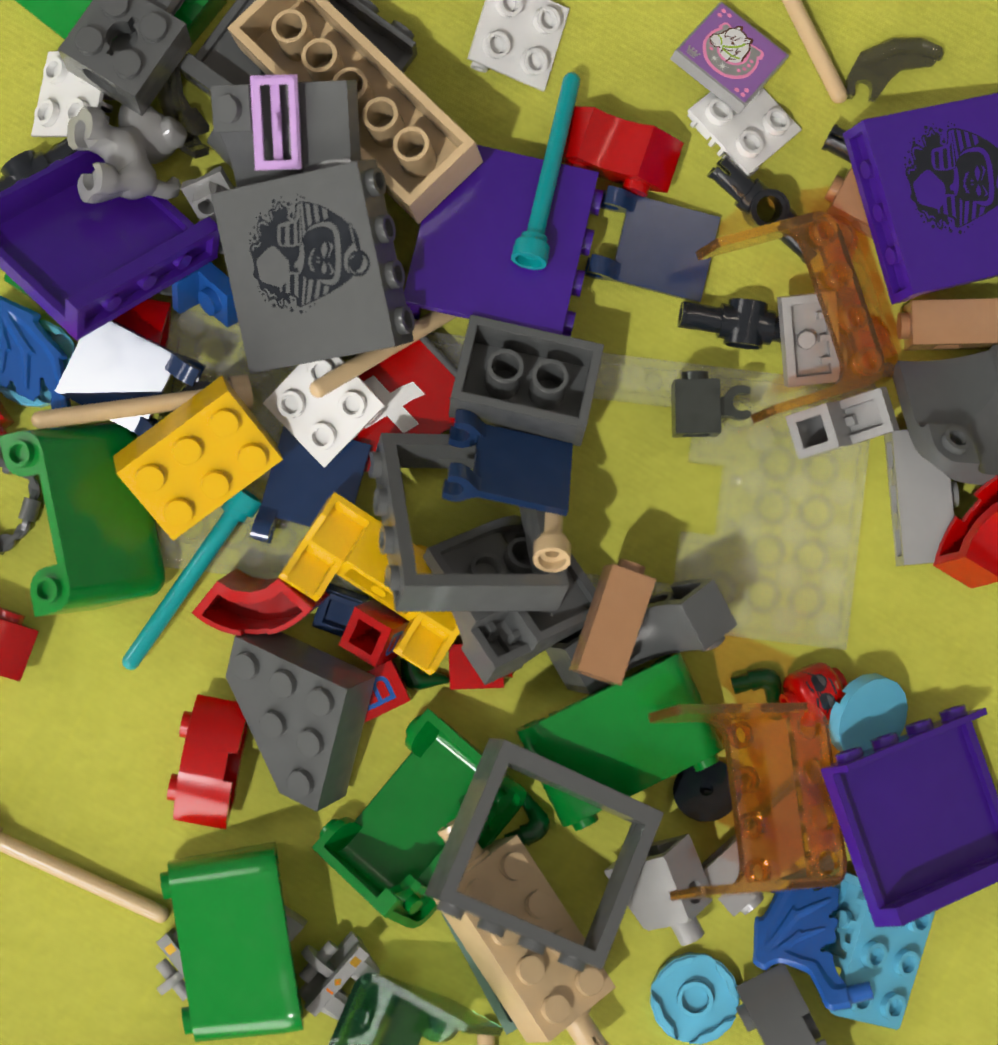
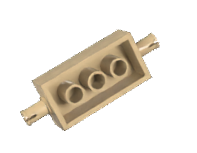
M455 819L448 822L446 828L444 826L437 831L445 843ZM518 835L497 839L484 849L480 847L478 842L476 843L457 892L583 946L585 938ZM465 912L462 920L443 913L527 1043L550 1042L566 1029L576 1045H610L589 1015L591 1007L616 988L604 968L601 970L586 964L584 972L578 971L557 962L560 953L546 947L544 954L541 955L517 945L520 936L505 930L503 938L476 927L480 919Z

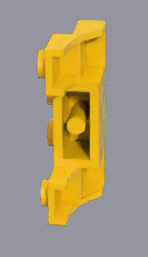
M334 492L324 503L305 536L299 541L278 578L317 602L322 597L335 574L396 612L393 591H390L389 587H385V570L388 565L387 554H381L379 548V532L381 526H383L382 520L375 519ZM412 543L417 574H433L423 559L428 547ZM396 612L408 620L409 623L395 645L393 652L427 674H433L460 633L452 612Z

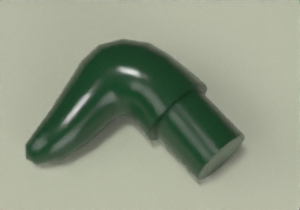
M401 659L402 680L412 690H423L447 684L450 681L449 677L444 673L434 672L429 675L406 659Z
M756 668L746 670L747 673L730 677L735 694L763 689L770 710L774 714L780 713L779 696L781 694L782 682L780 675L775 670Z
M527 792L523 809L529 821L520 825V828L504 834V838L518 835L524 845L530 846L547 834L550 828V819L547 813Z

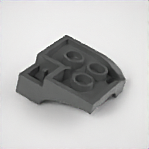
M357 80L298 82L303 168L285 170H255L251 85L211 86L213 130L220 133L225 144L237 188L353 161H360ZM280 84L284 160H292L288 84ZM261 85L265 160H274L270 85Z
M993 345L990 350L951 359L898 361L891 370V375L910 438L917 452L949 478L962 483L984 485L997 476L998 345Z
M517 515L493 520L428 547L423 556L433 574H532L521 516ZM572 554L570 565L566 568L569 587L557 611L452 612L463 641L461 649L485 685L521 669L526 662L583 628L596 588Z

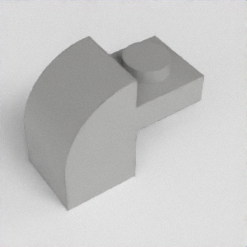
M880 387L840 401L824 403L785 416L798 460L832 452L900 430L887 387Z

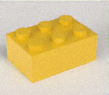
M223 375L113 455L116 474L173 541L283 460L276 442Z

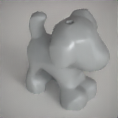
M122 104L118 113L119 127L109 125L105 112L97 107H83L77 116L69 120L67 141L72 150L90 151L96 153L105 161V163H94V171L92 173L80 175L77 188L79 196L84 203H101L117 197L128 200H137L146 196L167 200L178 197L181 189L180 180L174 176L166 182L158 180L156 171L151 165L165 161L173 155L176 149L183 147L188 135L187 129L175 118L164 116L151 105L144 115L141 116Z

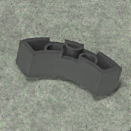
M702 578L674 582L670 586L672 592L668 591L654 596L651 595L626 671L650 660L677 652L692 650L709 651L724 642V635L738 624L714 579ZM582 629L545 651L567 690L592 694L610 684L569 670Z
M779 964L735 987L743 1003L735 1008L747 1032L756 1029L764 1045H827L825 1039L815 1042L816 1039L821 1037V1034L785 964Z

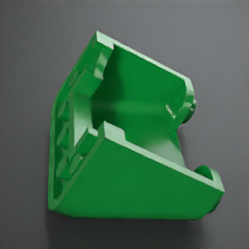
M115 422L25 430L0 436L3 460L9 471L19 477L35 475L40 477L57 561L56 565L38 570L32 578L30 595L35 617L96 610L148 598L157 594L163 587L165 568L155 519L116 474L113 455L138 437L136 433Z
M681 652L669 654L655 660V663L651 664L649 668L643 667L623 678L621 685H609L558 711L555 710L549 713L547 718L535 719L516 728V733L524 749L629 797L691 766L698 772L720 761L717 753L724 749ZM541 782L563 827L572 825L575 831H579L599 820L596 813L602 811L601 809Z
M428 708L422 715L414 718L406 729L405 746L412 753L358 818L354 820L350 817H344L329 821L322 828L318 841L312 847L383 917L408 928L421 926L436 911L437 904L434 899L424 894L445 846L444 840L438 835L437 831L444 826L446 828V824L457 817L483 754ZM506 772L477 840L482 849L486 848L497 838L520 810L527 796L526 789Z
M276 841L169 860L167 864L168 871L160 873L164 900L172 898L189 1005L181 1008L185 1035H194L195 1042L285 1034L304 1030V1014L301 996L299 997L298 982L295 974L283 900L282 882L279 879V859Z

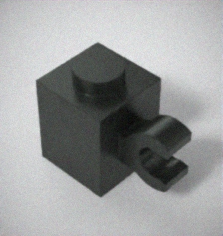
M708 371L682 372V379H674L671 384L672 438L717 437L721 433V418H731L736 421L748 419L751 417V411L737 410L733 405V398L737 395H749L751 387L736 385L729 389L724 397H721L720 378H709Z

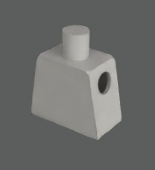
M689 834L652 843L628 903L629 909L644 929L650 931L671 926L681 946L694 943L704 935L705 932L696 916L713 898V893ZM616 861L604 870L608 879H610Z

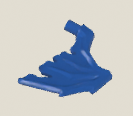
M0 296V385L8 388L10 383L13 382L18 395L34 402L41 395V379H44L45 385L52 396L51 408L71 407L69 398L55 392L65 371L63 361L67 360L68 356L40 324L41 314Z
M842 848L834 850L794 875L791 879H787L780 884L762 917H755L754 965L762 970H767L771 966L781 963L809 974L821 996L824 1006L831 1011L850 1009L852 1004L874 999L870 981L847 986L836 971L833 954L828 951H821L826 945L834 944L837 939L835 931L838 927V919L829 917L839 908L840 890L830 885L817 891L814 890L820 886L825 877L833 875L840 870L841 856L844 855Z

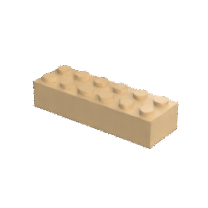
M256 0L227 27L240 50L266 75L298 74V82L357 80L361 160H377L378 168L381 169L385 177L386 193L418 224L483 163L476 142L328 0Z

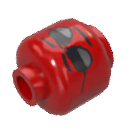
M815 662L791 672L785 677L783 693L779 696L780 705L789 719L795 718L805 727H815L830 720L832 707L835 701L841 702L846 694L842 690L848 684L839 669L836 667L831 668L823 662Z

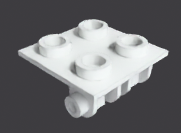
M485 0L467 59L472 61L470 67L479 72H487L489 68L542 92L545 91L569 8L552 0Z
M59 51L48 52L43 69V80L38 104L34 113L35 118L31 136L67 137L69 120L77 116L83 107H97L105 113H111L113 106L102 100L115 99L67 71ZM106 115L107 123L109 124L110 116Z
M764 88L759 91L740 114L735 112L712 92H709L687 111V116L692 121L690 126L696 128L706 140L710 137L712 138L708 143L710 147H713L715 144L721 147L717 155L721 157L726 153L730 157L729 159L749 177L760 168L759 166L802 130Z
M340 357L299 364L263 402L271 413L324 468L367 424L372 425L382 415L381 410L385 406L359 376L322 398H316L311 395L309 388L314 380L345 363Z

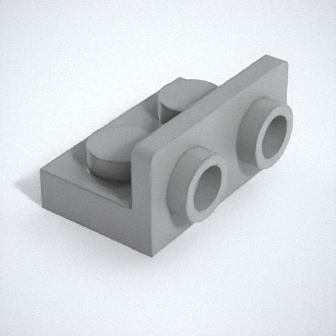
M817 290L814 293L777 297L784 386L796 387L841 381L840 370L845 369L846 356L843 344L838 343L837 326L842 323V307L839 299H835L834 292Z

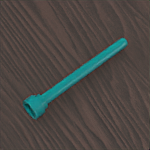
M569 72L563 77L527 231L522 232L521 237L517 238L514 243L511 260L522 268L541 270L547 265L550 246L547 244L548 238L544 234L580 86V77L574 72Z
M244 488L221 507L224 510L223 514L123 656L122 664L126 669L134 670L140 665L238 522L244 523L247 517H254L262 504V501Z

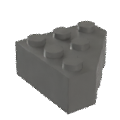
M281 631L270 635L268 633L237 635L234 637L226 679L279 793L316 812L345 797L376 676Z

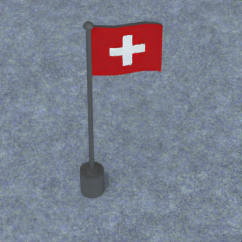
M213 130L208 137L207 143L233 170L222 137L219 132H214ZM427 336L359 375V378L380 398L385 406L381 410L382 415L372 425L367 424L352 440L372 445L371 451H376L381 433L443 434L449 431L451 426H454L455 418L448 416L457 368ZM370 456L364 473L369 472L371 466Z

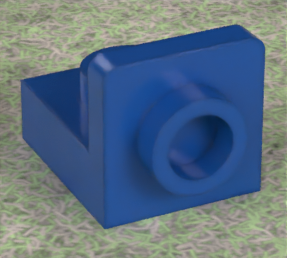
M212 262L172 284L173 309L179 314L200 304L205 313L216 317L227 328L238 322L229 277Z

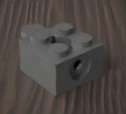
M92 0L58 48L67 71L143 116L192 45L186 23L174 16L185 0Z

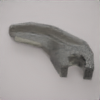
M894 37L860 52L846 77L847 99H853L855 96V85L862 83L869 88L868 101L875 102L888 82L900 71L928 68L934 66L936 61H941L944 55L943 47L922 37Z
M178 64L157 94L163 115L175 118L187 129V138L183 147L179 149L197 159L209 155V146L201 143L198 135L209 132L210 126L197 108H191L185 98L180 66Z

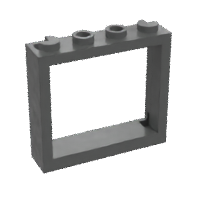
M381 433L376 451H370L369 453L371 466L368 474L370 478L376 479L377 488L374 491L373 507L375 515L381 516L383 526H381L379 532V548L381 554H387L388 565L385 570V587H389L390 591H393L395 611H557L569 587L566 569L555 573L545 572L538 569L533 563L534 542L544 532L545 512L519 506L532 574H417L400 468L449 469L450 463L456 462L465 464L473 469L476 445L467 448L451 446L448 444L449 434Z
M489 738L424 895L439 901L436 910L462 920L465 912L480 918L476 927L503 938L505 930L519 935L520 938L517 945L543 955L546 947L559 952L560 956L557 962L581 972H584L586 964L602 970L664 812L505 739ZM507 767L631 823L583 946L457 892Z

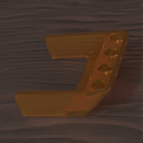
M815 211L719 237L695 252L699 261L791 236L797 241L802 251L840 364L839 379L830 388L778 403L751 415L753 424L880 385L892 379L895 365L899 361L898 354L856 231L852 223L844 216L836 213Z
M812 703L680 704L649 713L650 723L705 722L716 727L722 735L725 745L739 857V874L733 884L698 886L670 891V901L762 895L824 888L840 884L847 872V858L844 836L820 770L834 763L827 718L818 706Z

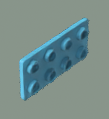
M839 870L834 886L840 890L839 908L829 917L838 919V927L835 931L837 939L834 944L826 945L821 951H828L833 954L834 965L842 969L840 977L847 986L870 981L874 999L852 1004L850 1009L829 1011L838 1017L898 1030L903 1020L936 911L904 926L875 927L857 875Z

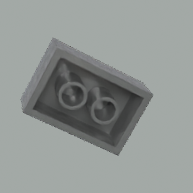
M470 314L450 398L448 417L455 418L456 410L464 409L476 414L487 425L569 442L581 447L604 344Z

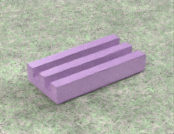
M298 74L250 76L255 170L302 169ZM280 84H288L292 160H284ZM261 85H270L274 160H265Z

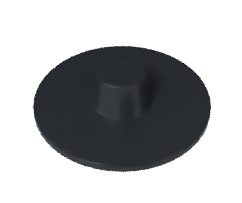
M722 761L698 772L691 766L678 773L674 781L673 795L678 808L686 816L697 821L710 822L725 817L734 809L740 797V783L734 770Z

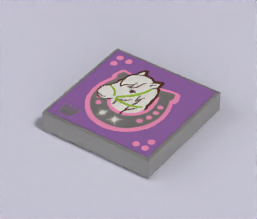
M721 1L679 45L670 60L740 114L782 67L789 55Z

